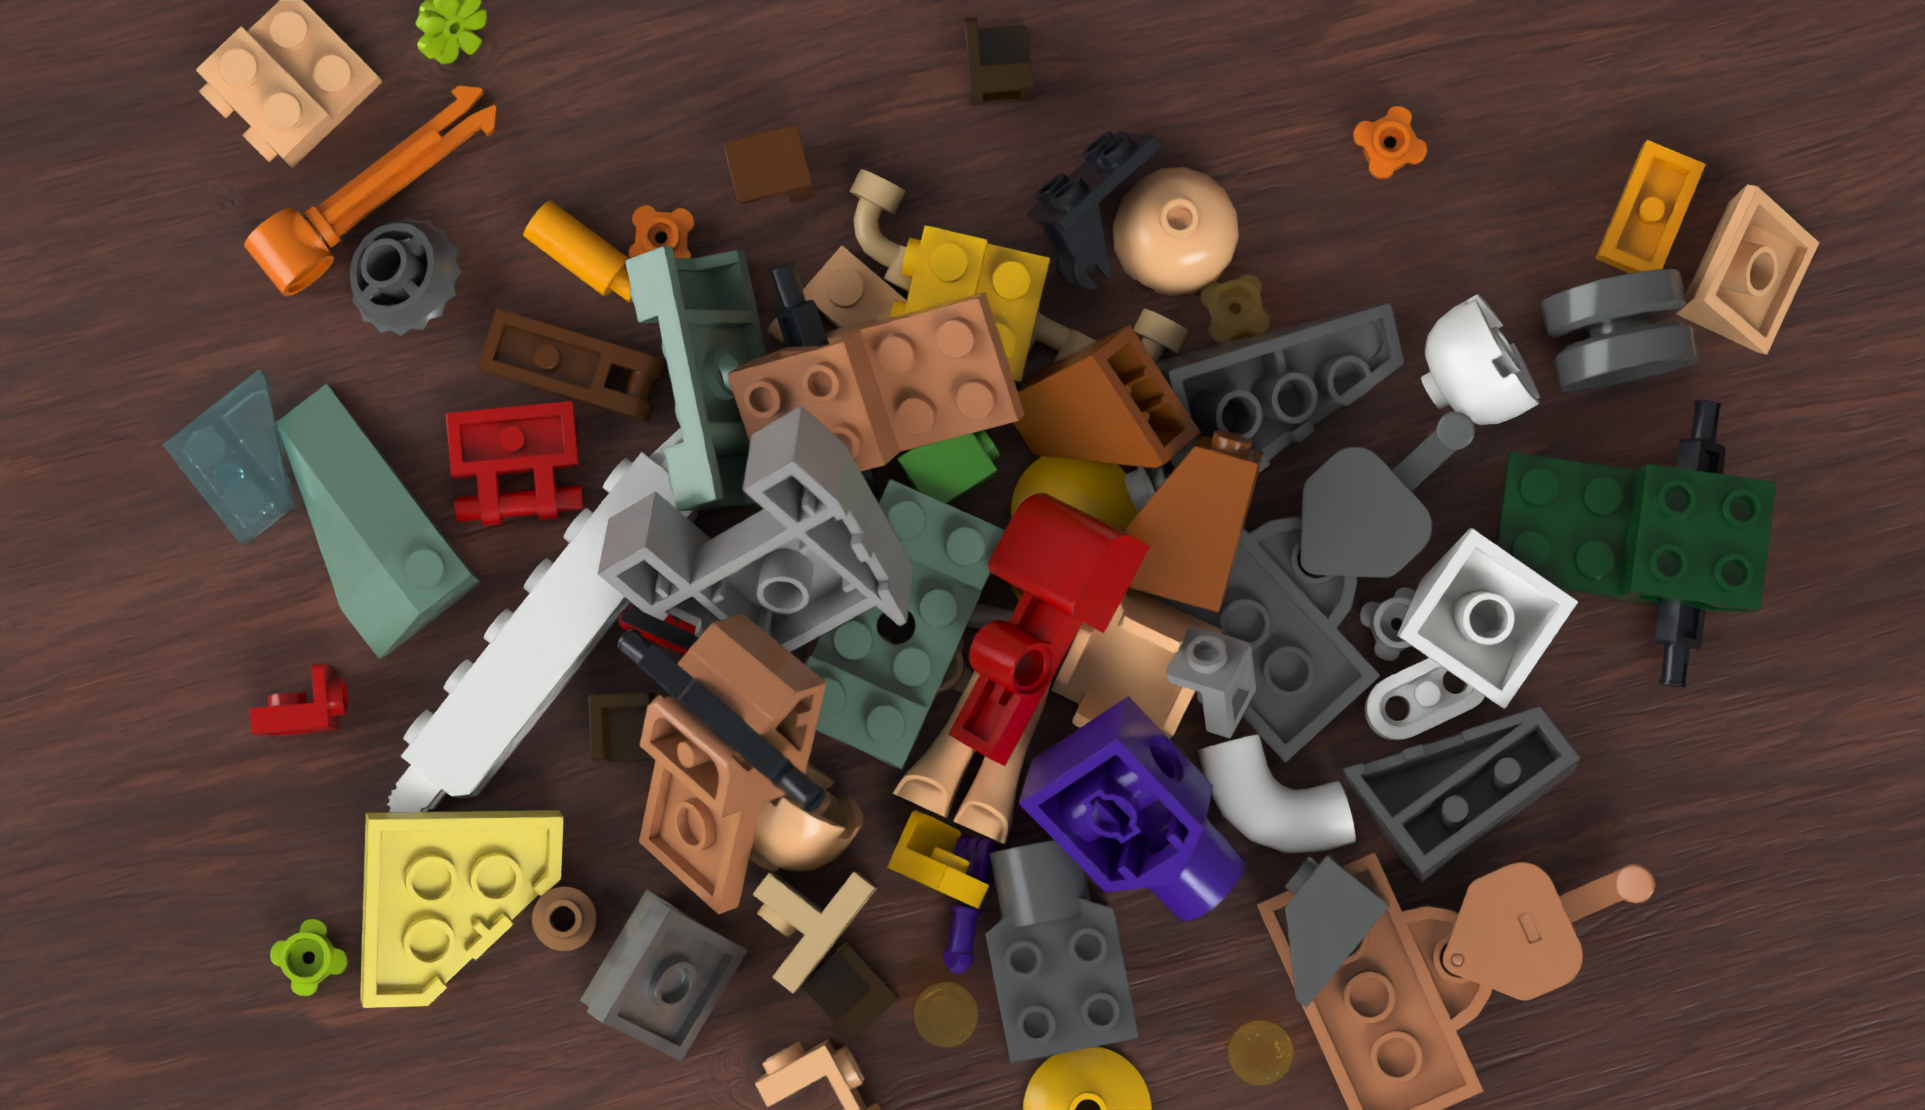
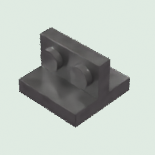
M646 890L580 1001L589 1007L587 1013L603 1024L682 1062L748 950L732 939L700 923L664 898Z

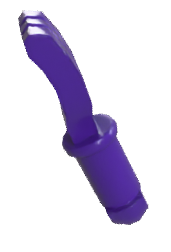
M962 835L957 840L953 854L970 862L966 872L967 875L988 884L991 868L989 853L996 850L995 840ZM957 900V904H952L950 907L953 915L947 951H943V958L950 972L962 974L968 970L975 958V955H972L978 915L982 914V909H977Z

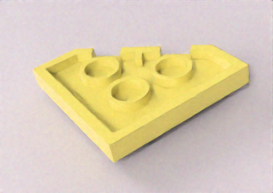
M560 810L366 813L360 1000L363 1008L429 1006L447 988L446 983L472 958L477 960L513 925L512 920L538 895L542 896L561 880L564 817Z

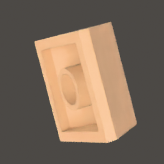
M1747 184L1728 202L1686 291L1687 303L1676 314L1755 352L1767 355L1819 242L1758 186Z

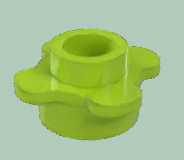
M317 919L304 921L299 933L292 935L286 941H277L272 946L270 952L272 963L281 967L283 973L292 980V991L300 996L313 995L318 989V983L331 974L339 975L343 973L348 964L346 952L334 947L326 936V924ZM308 951L313 952L315 955V960L311 964H307L303 959L304 954Z

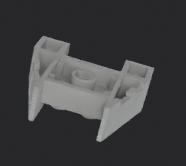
M802 405L752 434L743 491L764 508L760 512L711 539L655 491L608 519L597 574L641 611L662 621L671 614L695 625L694 636L700 637L713 622L743 613L804 663L808 642L874 606H877L899 626L907 622L913 565L847 446Z

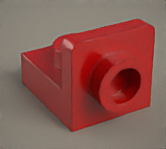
M326 663L312 664L314 702L307 703L305 692L268 695V707L249 708L251 734L261 737L339 731V715H347L348 690L345 678L336 677L334 666Z

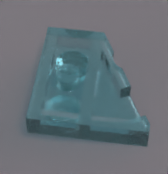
M259 369L162 445L238 542L244 546L295 507L290 480L285 473L282 458L284 450L281 435L276 427L269 393L272 392L270 380Z

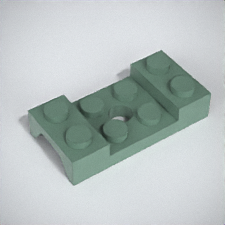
M662 246L625 260L630 281V296L635 305L638 323H659L662 336V351L667 361L675 398V413L681 427L683 442L664 448L669 470V484L674 494L676 509L678 511L762 507L743 491L750 441L727 376L730 371L739 365L767 355L745 250H733L693 259L674 258L672 246ZM718 370H720L722 373L724 384L720 378Z
M890 479L879 502V506L913 565L908 613L915 622L914 634L908 641L902 644L895 645L884 641L877 631V622L884 612L877 606H874L821 635L806 666L827 682L815 731L861 750L902 771L990 576L988 563L1005 530Z

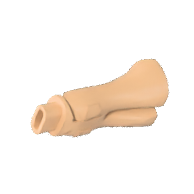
M975 671L973 672L946 725L929 749L905 773L893 794L942 817H948L961 782L975 754V750L951 737L948 733L980 674ZM1050 684L1006 766L984 757L979 771L956 813L954 822L1006 845L1013 823L1016 790L1022 765L1043 712Z

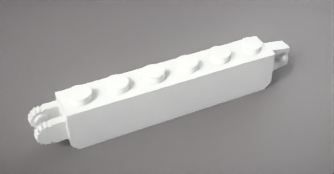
M681 428L650 457L641 452L633 463L625 458L618 464L603 485V489L609 492L594 513L588 508L584 509L566 530L563 538L569 542L568 546L554 563L546 558L529 576L523 587L529 592L526 599L514 613L507 608L490 625L484 635V639L490 644L475 663H472L469 659L464 660L449 677L443 688L449 693V696L434 714L428 709L425 710L413 722L403 738L410 745L401 755L411 766L396 783L397 788L391 790V796H388L390 800L387 804L390 806L389 812H429L431 809L435 810L447 793L457 798L479 796L618 620L620 612L629 606L631 601L597 574L608 519L655 491L676 508L674 494L669 484V470L664 448L683 442ZM699 510L679 511L692 523L699 517Z

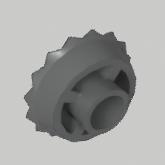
M408 216L398 222H387L363 238L353 254L349 270V281L353 291L352 303L359 308L363 322L373 323L380 333L391 330L402 336L410 329L424 330L430 319L443 315L445 303L456 295L454 282L461 273L455 261L458 248L449 242L447 230L436 228L430 219L417 221Z

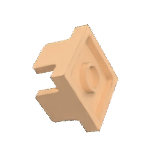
M1128 588L1105 633L1082 623L1051 691L1079 705L1072 720V723L1079 728L1129 696L1170 739L1171 736L1173 737L1195 690L1170 683L1167 679L1166 669L1175 653L1178 652L1190 627L1197 626L1220 634L1222 630L1144 592Z

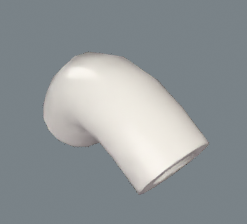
M1259 734L1197 750L1203 774L1213 785L1211 794L1222 816L1250 841L1284 853L1320 852L1355 843L1356 836L1351 810L1344 789L1339 781L1308 789L1294 790L1283 786L1271 774Z

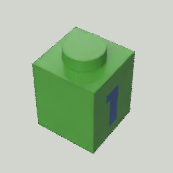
M985 430L913 448L898 458V466L914 490L953 507L997 478V469L992 462L999 458L1000 454Z

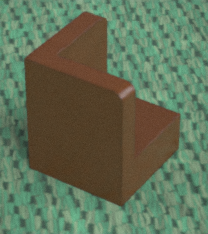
M797 124L723 142L739 203L747 204L787 193L791 203L815 197Z

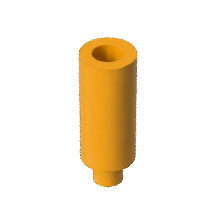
M552 200L544 203L528 223L523 236L602 296L606 297L614 291L626 301L631 302L630 281L625 262L629 258Z

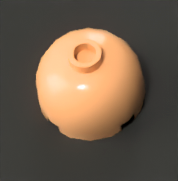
M1187 167L1161 168L1137 180L1121 198L1113 221L1114 251L1125 273L1135 281L1137 279L1144 286L1154 289V292L1166 296L1189 295L1212 285L1230 264L1239 239L1237 212L1226 190L1209 175Z
M808 763L805 775L824 790L830 788L835 781L826 773ZM826 790V797L822 805L810 813L805 812L788 795L767 801L761 805L750 859L769 871H777L779 868L796 872L816 870L836 860L849 846L861 828L864 816L857 802L850 795L847 796L842 804L834 795Z

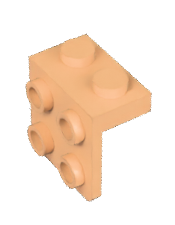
M830 1038L806 1052L800 1041L767 1058L762 1063L767 1073L762 1075L755 1083L764 1102L769 1107L826 1075L845 1110H882L878 1103L868 1108L866 1107L856 1088L863 1084L862 1081L864 1080L858 1064L846 1045L835 1050Z

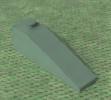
M327 383L276 422L340 609L380 660L384 659L482 582Z

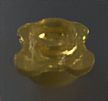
M1244 274L1238 280H1231L1222 285L1217 282H1210L1205 285L1200 299L1202 304L1209 309L1212 323L1209 326L1208 332L1214 341L1225 343L1229 342L1234 335L1247 332L1257 335L1264 333L1268 329L1270 316L1262 310V299L1260 296L1262 284L1257 277L1251 274ZM1237 303L1241 306V312L1239 314H1232L1229 306Z

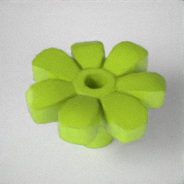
M425 0L419 8V16L416 21V26L425 33L417 43L419 51L429 59L435 58L441 64L454 62L457 59L459 49L468 55H472L479 48L482 41L473 30L483 28L487 18L486 9L480 7L481 0Z

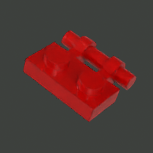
M573 401L446 413L451 476L454 479L477 477L478 495L455 497L454 499L457 522L481 520L483 526L503 524L506 517L537 514L540 520L559 519L560 512L585 509L582 485L558 487L556 479V469L581 467L576 406ZM534 471V490L501 493L499 475Z

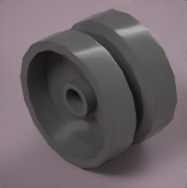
M1658 269L1608 277L1559 292L1544 299L1540 306L1547 335L1563 341L1585 339L1565 347L1553 359L1559 390L1563 392H1577L1630 383L1668 373L1698 361L1700 357L1693 327L1680 322L1655 323L1675 315L1687 303L1680 271L1676 269Z

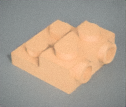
M280 0L248 31L241 26L196 69L207 82L199 92L225 118L235 110L251 126L242 136L268 162L279 154L292 169L382 83L379 76L303 0Z

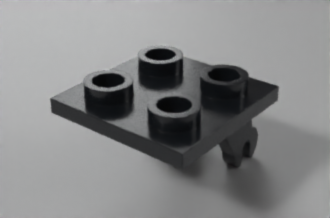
M1108 131L1095 139L1083 151L1082 156L1086 161L1068 177L1065 173L1056 175L1036 193L1035 198L1039 203L1026 214L1034 223L1041 225L1057 255L1056 272L1063 281L1079 285L1087 290H1096L1097 285L1090 278L1087 271L1094 272L1096 267L1104 277H1111L1112 267L1107 258L1099 202L1162 147L1154 136L1119 131L1114 135L1111 131Z

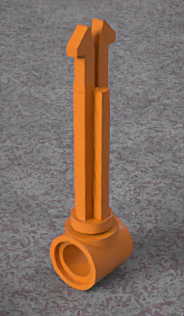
M458 85L451 91L452 95L457 99L455 102L316 208L312 206L303 213L306 219L295 208L289 207L266 219L248 236L244 247L283 296H292L304 290L329 269L334 261V256L325 244L330 248L341 241L339 237L480 129L487 137L495 132L497 107L494 104L470 115L444 136H440V134L469 113L484 94L481 88Z

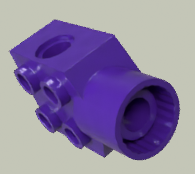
M1129 696L1031 760L1019 804L1104 892L1148 888L1178 920L1190 921L1202 916L1220 903L1236 885L1244 870V857L1206 818L1213 785Z

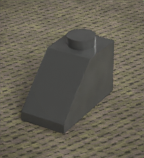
M1329 853L1320 864L1309 856L1285 886L1294 894V897L1286 906L1295 997L1296 1001L1305 1008L1309 1006L1389 907V902Z

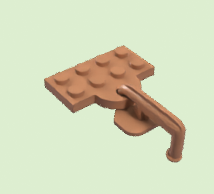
M1375 851L1345 864L1344 866L1386 899L1389 902V907L1309 1006L1305 1008L1302 1005L1349 1110H1442L1483 1092L1482 1084L1457 1030L1479 1015L1489 999L1492 989L1519 1000H1531L1572 981L1581 968L1583 951L1571 923L1624 899L1632 903H1640L1649 899L1655 889L1654 876L1650 870L1638 863L1628 864L1558 895L1550 877L1544 870L1531 863L1516 862L1475 879L1469 885L1460 911L1457 913L1452 909L1431 905L1402 910ZM1287 890L1258 903L1257 907L1294 987L1286 906L1294 897V894ZM1446 943L1447 946L1445 951L1443 952V963L1445 968L1452 974L1445 971L1439 959L1440 951Z

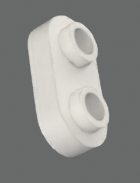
M1428 658L1374 685L1366 697L1364 711L1369 726L1376 734L1388 740L1401 741L1473 709L1482 702L1485 696L1467 683H1465L1464 689L1458 694L1448 692L1443 685V676L1448 670L1431 658ZM1391 697L1401 698L1407 705V715L1401 721L1390 719L1385 712V704Z

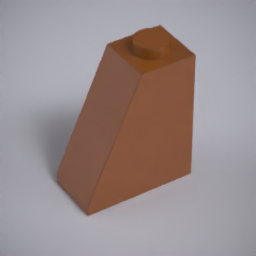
M1130 325L1035 372L1016 388L1025 415L1020 420L1012 423L1034 455L1157 468L1164 465L1201 433Z
M1214 431L1213 438L1201 435L1122 530L1151 546L1129 588L1219 612L1226 596L1264 452L1250 449L1252 444L1250 439L1226 431Z

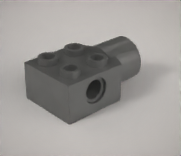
M1055 840L989 853L1002 920L986 932L985 935L1010 1063L1139 1038L1114 909L1091 902L1085 871Z

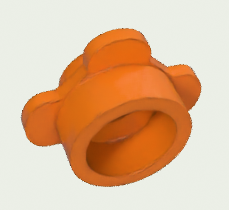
M1391 107L1385 117L1374 122L1361 121L1354 130V142L1358 146L1363 147L1364 157L1369 163L1368 170L1375 178L1387 179L1392 176L1394 171L1401 169L1407 163L1413 165L1421 163L1427 154V145L1423 140L1416 137L1410 125L1412 115L1404 107ZM1392 137L1396 141V146L1388 148L1385 146L1384 140Z
M649 205L641 206L635 210L632 215V222L636 227L635 243L629 248L630 258L662 246H672L674 258H691V253L688 250V233L694 228L695 222L688 210L677 208L672 213L657 212ZM664 232L667 234L668 239L665 243H658L656 241L658 233Z

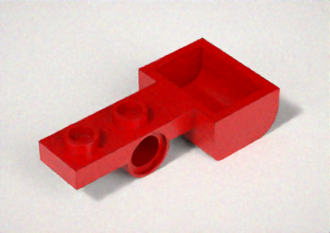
M1036 493L1026 498L1016 509L988 563L990 573L1023 590L1024 593L1008 622L1002 620L989 622L974 637L970 647L969 660L974 671L980 674L948 735L985 757L1006 766L1082 622L1105 633L1151 546L1049 494Z

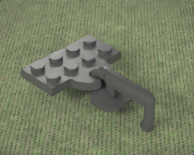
M1452 411L1443 415L1438 421L1437 429L1392 471L1375 453L1365 448L1349 447L1334 454L1305 482L1302 518L1290 517L1271 520L1251 533L1243 529L1226 596L1219 612L1144 592L1221 629V634L1251 643L1256 691L1243 717L1285 763L1380 677V674L1342 635L1337 627L1352 608L1357 587L1356 576L1391 577L1398 573L1427 545L1432 533L1431 517L1426 507L1412 491L1456 450L1470 445L1474 439L1475 426L1472 419L1465 413ZM1300 549L1301 565L1304 568V570L1310 574L1326 576L1321 578L1308 577L1301 571V569L1298 566L1297 560Z

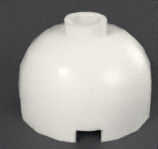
M1479 294L1452 308L1436 322L1427 336L1425 357L1430 372L1422 376L1421 380L1428 395L1438 409L1441 410L1450 405L1455 411L1468 415L1473 423L1479 425L1499 424L1517 417L1540 403L1538 401L1540 395L1514 343L1511 345L1508 343L1503 333L1499 330L1503 324Z

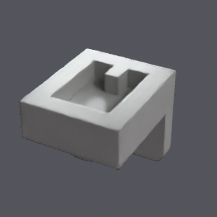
M1192 626L1187 631L1178 652L1175 653L1166 669L1167 679L1170 683L1197 691L1198 702L1203 703L1206 731L1231 738L1256 691L1251 643L1201 627Z

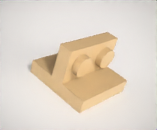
M853 872L828 906L822 910L779 875L769 873L753 893L755 897L764 903L757 914L787 937L791 936L796 929L804 934V937L772 978L790 992L795 993L798 991L878 887L860 873Z

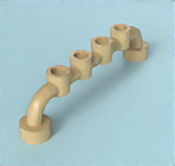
M860 169L849 191L854 196L860 198L853 219L855 237L866 254L878 263L888 267L883 279L909 293L912 277L901 275L906 247L883 236L878 223L882 210L895 214L906 191L871 172ZM1143 308L1133 328L1136 335L1143 338L1141 342L1154 362L1160 359L1165 349L1178 354L1189 331L1176 322ZM1038 312L1029 352L1035 341H1038L1058 351L1053 361L1054 363L1096 342V340L1073 329H1069Z

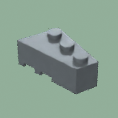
M1537 707L1461 731V734L1424 746L1420 744L1402 750V753L1365 765L1360 763L1343 769V783L1421 885L1576 771L1580 757L1543 709Z

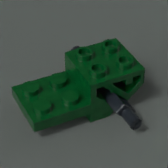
M1708 400L1694 401L1691 438L1680 439L1676 468L1646 464L1640 469L1634 470L1516 452L1508 453L1506 456L1495 545L1562 591L1609 597L1617 602L1658 607L1655 642L1665 645L1659 685L1674 688H1686L1687 686L1686 677L1690 649L1699 650L1701 648L1706 611L1753 614L1761 610L1776 482L1723 474L1726 449L1724 445L1716 443L1722 404Z

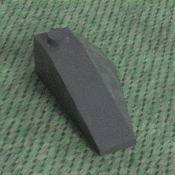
M1383 302L1213 345L1155 362L1201 432L1174 455L1170 461L1176 467L1201 435L1213 438L1214 431H1226L1250 439L1252 441L1250 449L1264 452L1259 473L1270 465L1268 462L1270 459L1293 442L1300 443L1315 431L1313 428L1315 425L1342 405L1349 406L1404 364L1391 302Z

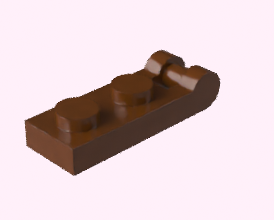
M496 308L477 369L488 375L610 411L631 420L648 423L654 405L648 402L654 381L662 380L667 362L649 354ZM614 367L631 373L624 393L607 388Z

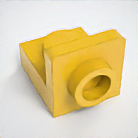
M915 810L911 813L887 868L979 909L989 887L988 884L967 875L966 872L970 862L953 854L957 840L961 837V832L958 829L920 811Z

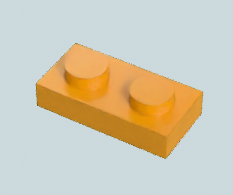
M1646 140L1641 147L1595 259L1630 274L1663 269L1706 164Z

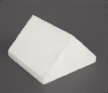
M1470 528L1421 579L1397 636L1505 709L1578 601Z

